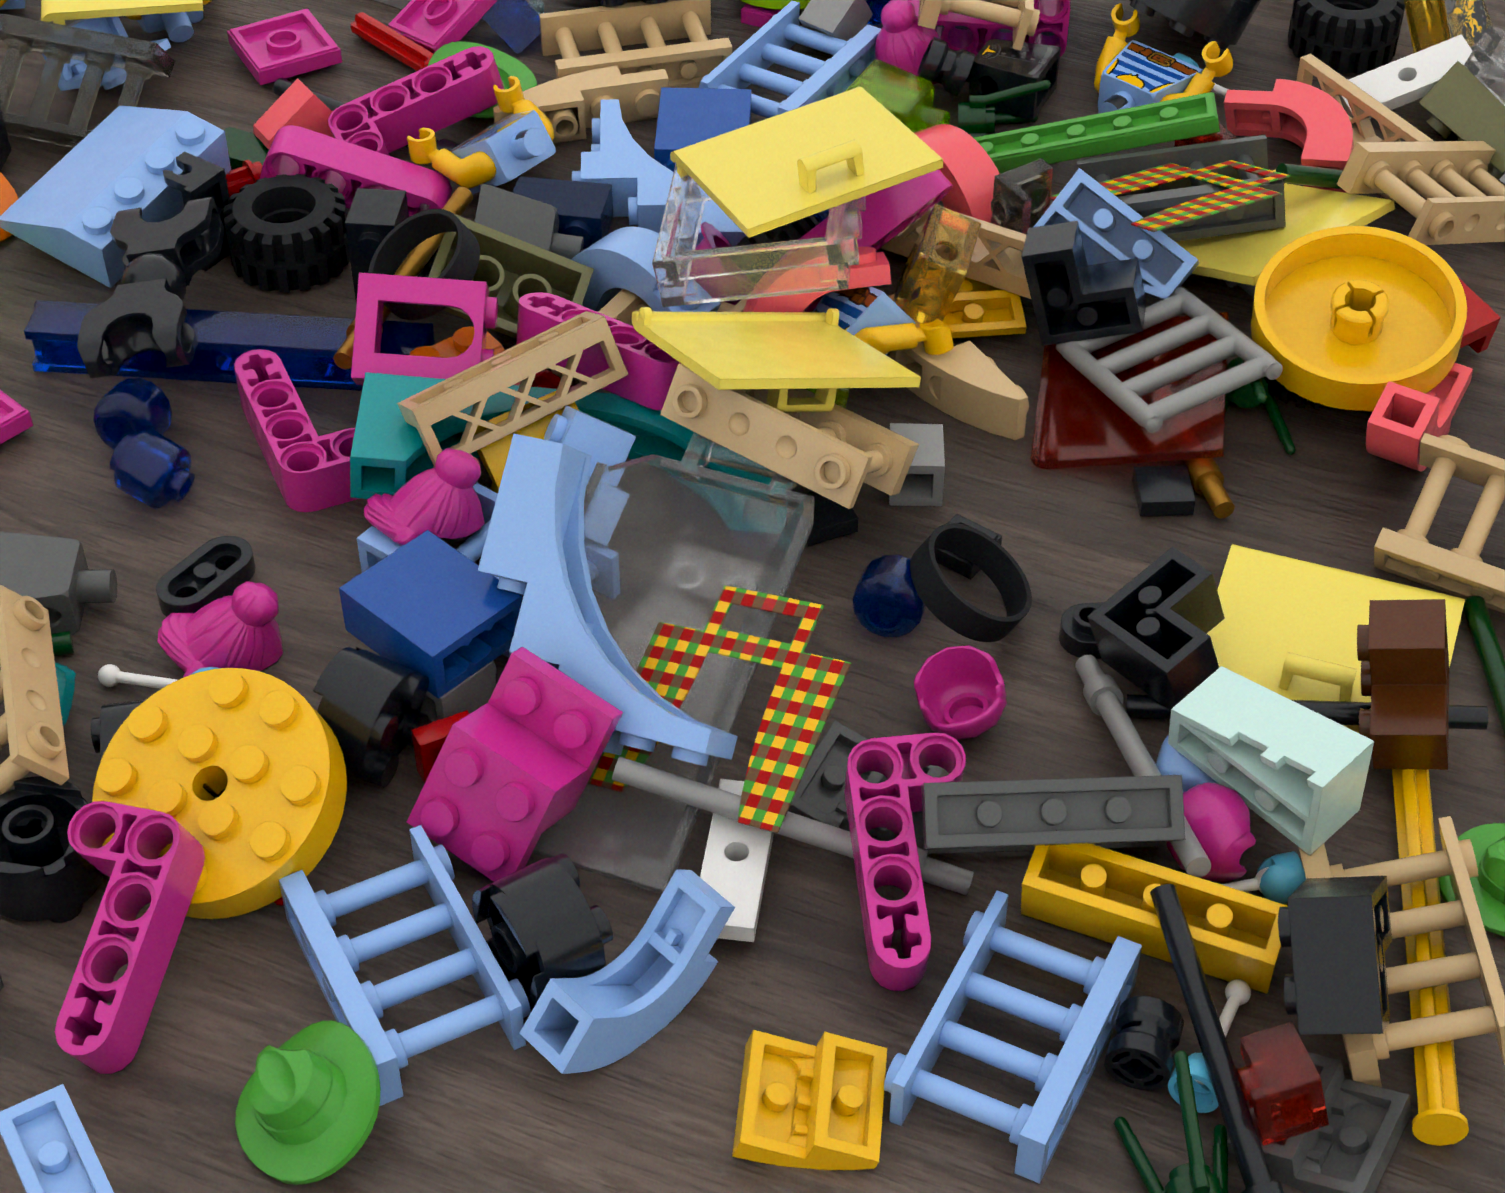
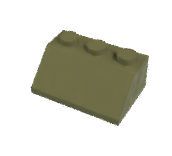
M1457 61L1419 102L1431 114L1426 123L1444 139L1454 134L1458 138L1457 141H1484L1496 151L1488 165L1487 172L1499 180L1505 173V98Z
M456 215L473 233L480 247L479 264L471 281L487 282L490 291L489 297H498L496 329L492 330L517 339L519 299L525 294L536 292L550 293L582 305L594 271L593 268ZM458 232L444 233L429 273V278H438L450 263L457 247ZM447 307L443 310L471 321L470 317L461 309Z

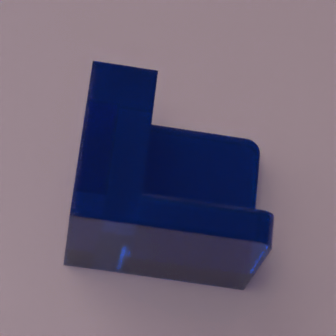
M498 0L482 17L485 23L517 54L521 53L540 34L539 14L526 0Z

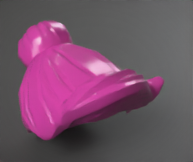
M892 0L882 9L881 22L883 27L877 35L875 46V59L882 77L881 91L890 100L896 102L911 101L938 83L936 81L926 83L917 79L916 75L933 36L937 38L939 36L935 29L918 26V16H916L914 5L908 0Z
M446 448L437 455L435 468L415 475L394 495L386 493L382 495L374 494L368 498L367 505L364 507V516L370 524L399 546L407 544L427 530L439 538L457 539L467 537L481 529L485 524L481 503L473 487L481 476L479 461L465 451Z
M244 582L234 590L233 595L218 598L194 614L172 613L162 621V626L158 629L157 642L163 651L185 673L183 678L204 667L244 668L262 671L276 663L283 654L282 638L278 623L275 620L279 613L278 596L276 592L263 583Z

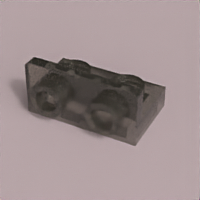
M1041 158L996 175L993 199L991 201V223L1027 235L1028 228H1033L1050 206L1053 167Z

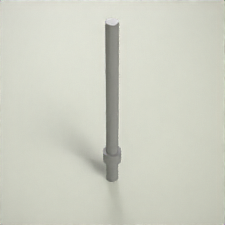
M1084 655L1080 657L1075 664V669L1084 684V698L1092 712L1102 716L1133 775L1160 776L1159 769L1122 705L1124 697L1115 679L1110 675L1104 674L1094 656ZM1184 816L1186 840L1170 841L1187 874L1201 878L1211 870V862Z
M619 756L612 780L738 821L740 795ZM787 811L781 828L776 834L854 859L850 831ZM917 847L923 882L967 895L973 878V871L927 857L928 850Z

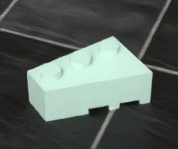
M1223 666L1218 668L1171 709L1168 744L1218 784L1236 790L1247 807L1309 856L1360 810L1374 745L1373 740Z

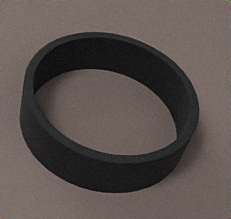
M444 209L425 210L405 219L388 233L376 249L368 273L394 275L403 259L421 242L440 233L458 232L455 253L446 269L438 278L471 281L479 264V243L473 233L452 212ZM384 302V305L395 316L405 320L424 319L447 308V306Z
M956 523L941 525L931 533L911 558V579L923 603L943 624L966 638L979 642L999 641L1027 615L1031 608L1032 595L1030 586L1018 563L998 542L975 528ZM934 549L954 552L979 567L1000 592L1006 606L1007 617L986 613L962 598L943 576L937 564Z

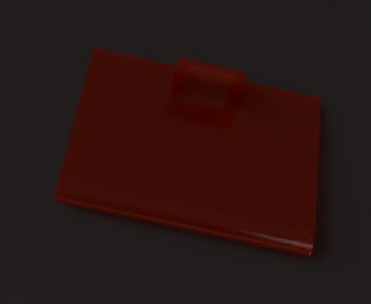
M1228 312L1218 313L1229 322ZM1187 315L1175 316L1147 328L1143 332H1138L1090 354L1099 360L1186 322L1191 318ZM1209 333L1122 371L1115 376L1124 382L1213 343L1217 339ZM1056 344L1045 345L1030 459L1035 466L1041 469H1061L1224 457L1226 394L1163 421L1162 427L1157 432L1150 433L1136 423L1064 359L1056 350ZM1228 359L1140 398L1149 405L1227 370Z

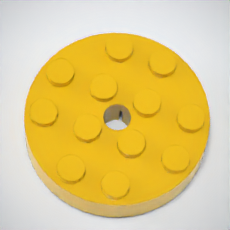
M1367 226L1332 227L1297 238L1280 249L1265 265L1255 287L1251 336L1255 343L1282 364L1283 371L1276 380L1289 391L1324 406L1344 410L1373 412L1388 381L1426 394L1448 375L1458 357L1467 318L1466 296L1462 284L1453 269L1441 256L1425 244L1387 229Z
M244 668L211 669L186 676L165 686L130 713L111 739L101 759L95 778L92 802L107 801L161 811L176 819L199 841L205 853L204 866L186 916L198 919L230 918L258 910L282 897L279 879L303 870L307 877L323 858L334 839L343 815L347 791L346 766L339 742L330 726L293 687L272 675ZM223 789H225V791L216 799L208 792L211 791L215 794H219ZM115 833L106 838L102 846L106 845ZM172 843L168 844L165 848L162 849L158 858L162 857L169 851V849L172 846Z

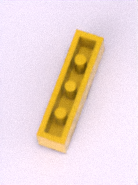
M1094 844L1035 846L1022 882V915L1114 944L1117 936L1141 944L1142 954L1172 963L1150 892L1160 885L1174 884L1204 974L1229 982L1240 979L1245 981L1250 986V989L1268 993L1282 947L1278 930L1279 908L1288 907V905Z

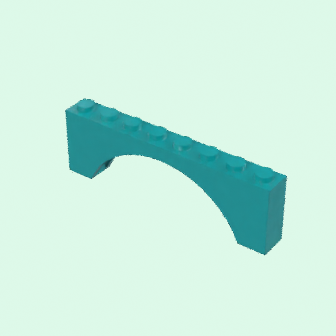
M365 372L350 455L351 498L368 499L374 494L382 495L384 493L394 495L415 475L435 468L417 428L405 422L397 403L446 379ZM512 385L508 388L518 391L519 385ZM531 387L528 395L538 399L557 389ZM501 391L488 397L480 419L488 421L511 411L515 397ZM593 392L575 401L579 411L635 435V441L627 458L659 469L695 490L718 511L730 529L785 533L791 496L790 479L661 416V411L644 407L616 394ZM473 405L460 412L470 415ZM451 415L431 425L442 451L460 443L467 424L466 420ZM477 451L471 453L475 458H479Z

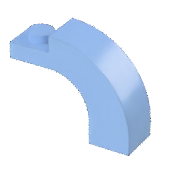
M636 226L619 228L571 259L594 269L582 305L597 312L622 289L636 294L654 311L717 312L721 305L687 270L692 257L672 240L646 228Z
M676 869L645 925L633 942L615 960L590 975L578 978H550L519 1034L562 1074L596 1070L629 1055L665 1028L703 986L718 963L709 952L735 907L692 870Z

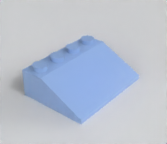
M119 105L0 216V228L105 286L112 288L121 279L125 269L122 262L125 250L115 244L110 233L116 213L121 210L142 207V219L146 222H160L171 219L179 214L184 208L182 193L165 183L163 170H170L177 175H183V170L177 166L176 157L183 152H187L224 168L225 174H228L231 171L225 131L188 111Z

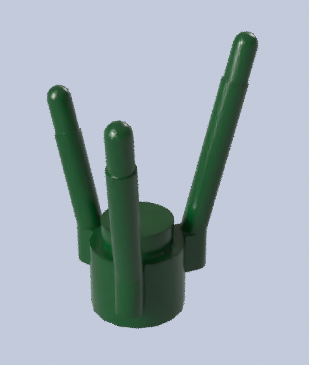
M1043 80L987 95H970V102L958 103V127L974 138L986 134H995V124L1035 122L1038 119L1037 115L1034 120H1028L1010 114H995V106L986 105L1048 89L1050 82Z
M1237 357L1227 364L1225 371L1245 361ZM1266 376L1217 397L1209 435L1211 443L1215 444L1219 441L1229 402H1233L1242 408H1253L1262 403L1265 405L1286 453L1289 455L1295 453V445L1275 402L1273 389L1268 386Z
M1179 1050L1174 1054L1189 1163L1177 1166L1169 1173L1170 1181L1164 1189L1127 1120L1121 1116L1117 1117L1114 1121L1115 1128L1149 1193H1228L1227 1129L1223 1124H1218L1214 1127L1211 1173L1210 1167L1205 1164L1188 1055L1185 1051Z

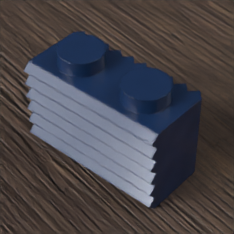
M518 176L513 193L556 207L559 216L558 233L584 237L583 249L588 248L608 235L613 220L611 184Z

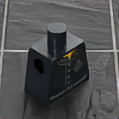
M988 40L975 56L966 82H969V102L970 95H987L1029 83L1048 80L1050 82L1048 89L986 105L995 106V111L1034 120L1056 89L1061 47L1024 42L1020 51L1013 49V41Z

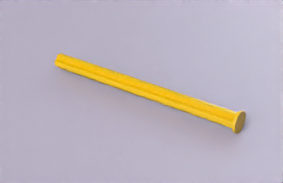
M1392 769L1399 859L1436 852L1429 769ZM1439 877L1401 884L1403 910L1440 904ZM1443 930L1405 937L1407 964L1446 957ZM1448 984L1409 991L1411 1020L1451 1012ZM1450 1040L1413 1047L1418 1114L1412 1120L1413 1135L1423 1143L1436 1146L1460 1142L1467 1136L1469 1126L1467 1118L1460 1113L1454 1042Z

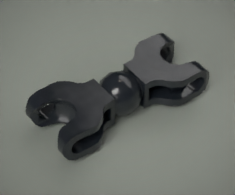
M213 197L189 200L179 214L171 219L160 222L144 221L142 219V207L118 211L110 233L115 244L125 250L122 257L125 269L121 277V285L116 286L113 296L94 307L84 316L78 336V350L91 379L117 375L126 360L135 354L145 351L163 352L166 356V368L190 365L192 363L198 345V338L194 329L184 322L187 314L183 303L186 286L190 285L192 276L196 272L207 267L220 256L224 239V225Z

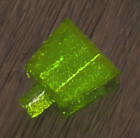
M874 59L845 90L848 91L859 86L864 88L913 133L935 125L949 124L950 113L948 111L933 107L934 86L931 81L881 60Z

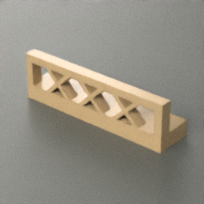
M1308 54L1300 57L1296 81L1312 86L1314 75L1317 77L1322 91L1332 96L1342 107L1339 95L1348 100L1354 118H1351L1348 115L1353 129L1354 146L1356 142H1401V138L1406 142L1433 141V139L1314 55ZM1370 116L1378 121L1385 140L1376 136L1369 118ZM1380 194L1385 199H1391L1386 194Z
M935 205L929 223L927 218L932 208L881 247L882 249L908 257L915 242L916 245L917 243L920 245L922 242L917 261L943 268L955 274L1031 299L1021 257L1026 234Z
M585 311L397 404L405 422L417 428L435 467L437 455L442 452V449L431 425L451 415L466 420L467 424L460 443L450 448L471 454L629 374L605 316ZM600 343L610 368L592 377L577 373L576 369L583 350ZM568 358L565 368L556 365ZM546 368L563 373L554 396L542 401L528 395L536 373ZM573 378H576V379H579V380L582 381V382H580V383H578V384H576V385L570 387ZM521 381L518 391L508 388ZM500 391L515 397L508 419L498 424L480 419L488 397ZM526 401L536 404L523 411ZM473 405L470 415L460 412ZM478 425L488 428L474 435Z

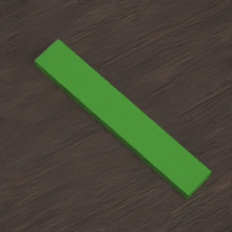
M1214 92L984 135L974 137V139L990 156L999 173H1005L1220 132L1215 95Z

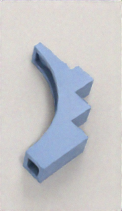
M619 99L600 101V118H592L591 152H581V171H572V181L611 184L613 217H629V226L638 225V227L655 231L676 244L686 243L687 253H692L704 239L700 225L703 222L713 225L733 247L746 236L696 182L685 177L681 178L679 174L674 173L650 157L632 138L622 120Z
M513 433L478 567L480 572L499 577L498 589L524 595L509 652L513 653L521 647L526 648L623 712L603 752L621 755L624 745L654 752L656 741L673 745L671 758L693 764L707 766L709 755L732 760L738 736L697 721L662 698L632 668L608 631L592 590L584 547V498L592 456L563 443Z

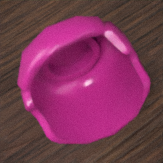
M970 645L942 649L928 657L915 675L914 688L926 724L932 731L945 733L956 740L978 737L996 726L1007 704L1004 680L995 659L989 653Z
M1218 783L1198 784L1184 792V816L1211 862V870L1201 878L1220 883H1227L1241 878L1247 873L1245 867L1239 864L1241 855L1256 843L1254 835L1250 832V812L1244 800L1236 790ZM1167 841V848L1180 868L1186 871L1170 841Z

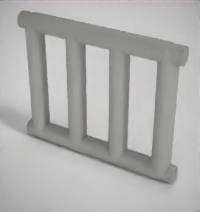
M1177 287L1170 297L1146 307L1143 330L1182 313L1191 318L1186 322L1099 360L1090 353L1136 333L1056 344V350L1064 359L1136 423L1150 433L1157 432L1165 420L1266 376L1268 379L1274 380L1283 371L1282 364L1275 360L1270 353L1183 287ZM1209 333L1217 339L1213 343L1124 382L1115 376L1122 371ZM1238 355L1245 361L1240 365L1149 405L1140 398L1232 356Z

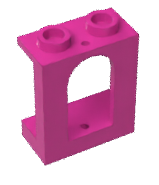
M359 272L351 370L352 380L356 385L363 386L365 372L448 379L493 357L494 349H485L487 328L496 329L498 297H489L490 291L487 282ZM384 302L447 306L461 309L470 317L474 325L475 334L472 344L466 352L457 357L449 358L380 353Z

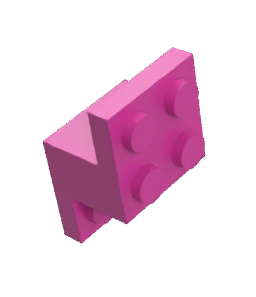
M519 648L511 653L488 703L452 725L407 823L413 827L421 825L430 839L439 845L442 844L446 850L494 882L524 868L541 834L574 810L623 712L526 648Z

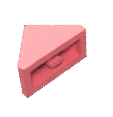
M297 78L253 125V134L268 150L277 131L283 126H300L334 138L328 123L329 116L333 111Z

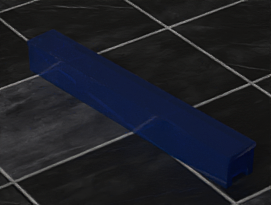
M36 300L34 304L35 309L24 330L25 338L32 340L36 355L32 362L34 371L88 374L78 350V336L84 316L99 304ZM186 309L187 314L184 321L194 329L198 338L197 349L190 365L166 368V356L163 352L145 351L135 354L126 360L117 375H113L237 383L234 367L236 359L248 351L263 349L270 350L280 357L294 387L362 391L363 388L362 385H356L352 380V367L347 370L341 369L333 360L335 353L346 340V330L354 319ZM385 321L382 324L383 333L380 353L409 355L415 348L435 344L433 323Z

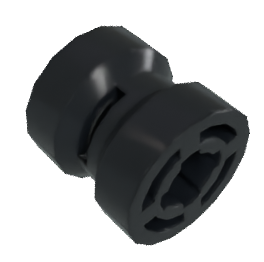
M933 36L922 58L916 78L926 83L936 81L943 85L945 91L958 96L969 75L975 54L964 49L958 51L950 49L946 41Z
M1135 996L1126 999L1120 1005L1115 1029L1118 1035L1110 1041L1104 1065L1108 1073L1116 1081L1134 1089L1153 1091L1163 1088L1170 1080L1174 1065L1172 1051L1179 1045L1184 1027L1181 1013L1173 1005L1155 997Z

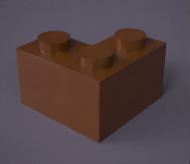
M1445 599L1370 600L1369 624L1357 626L1358 661H1361L1362 696H1371V709L1359 710V734L1374 741L1372 750L1373 769L1448 770L1450 671Z

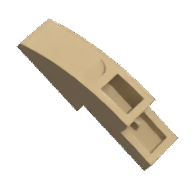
M616 65L554 79L523 91L525 100L532 101L549 118L554 129V139L552 142L560 143L586 139V128H592V118H600L601 100L619 99L624 123L658 118L661 87H669V77L665 69L621 75ZM498 105L493 108L494 124L513 114V112L504 113L499 109Z
M895 294L889 295L888 297H890L894 301ZM899 294L895 303L916 322L915 326L919 327L920 322L924 320L922 313L918 309L911 307L909 314V303ZM970 340L956 345L951 351L940 355L927 354L923 341L918 342L915 349L890 351L889 357L921 377L919 387L906 388L927 403L966 424L989 433L1013 440L1024 437L1026 414L1029 410L1028 396L1019 385H1015L997 367L992 358L986 356Z

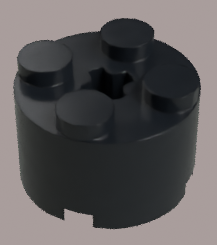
M346 647L334 656L322 672L313 692L323 696L317 712L330 726L339 742L345 761L346 772L384 788L391 782L396 773L400 752L406 745L414 747L411 730L428 724V715L420 711L428 689L429 678L415 670L357 647L356 650Z
M42 776L26 777L14 781L15 789L0 795V915L18 921L50 920L54 923L70 921L80 914L83 903L95 893L104 877L103 873L73 849L68 840L67 832L71 819L79 809L88 803L82 797L81 791L68 781L63 785H59Z
M563 853L553 858H543L476 890L472 897V908L476 924L487 919L492 938L486 942L507 980L518 979L526 996L529 997L530 1009H533L550 978L584 977L605 967L606 961L603 944L613 940L612 928L606 914L598 905L589 907L579 888L580 879L571 859Z

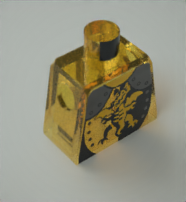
M1404 0L1414 53L1461 34L1471 47L1495 31L1484 0Z
M936 203L898 277L893 299L906 314L920 323H930L937 318L943 321L965 279L981 227L980 222ZM942 244L951 247L948 260L941 258L936 253L935 246Z

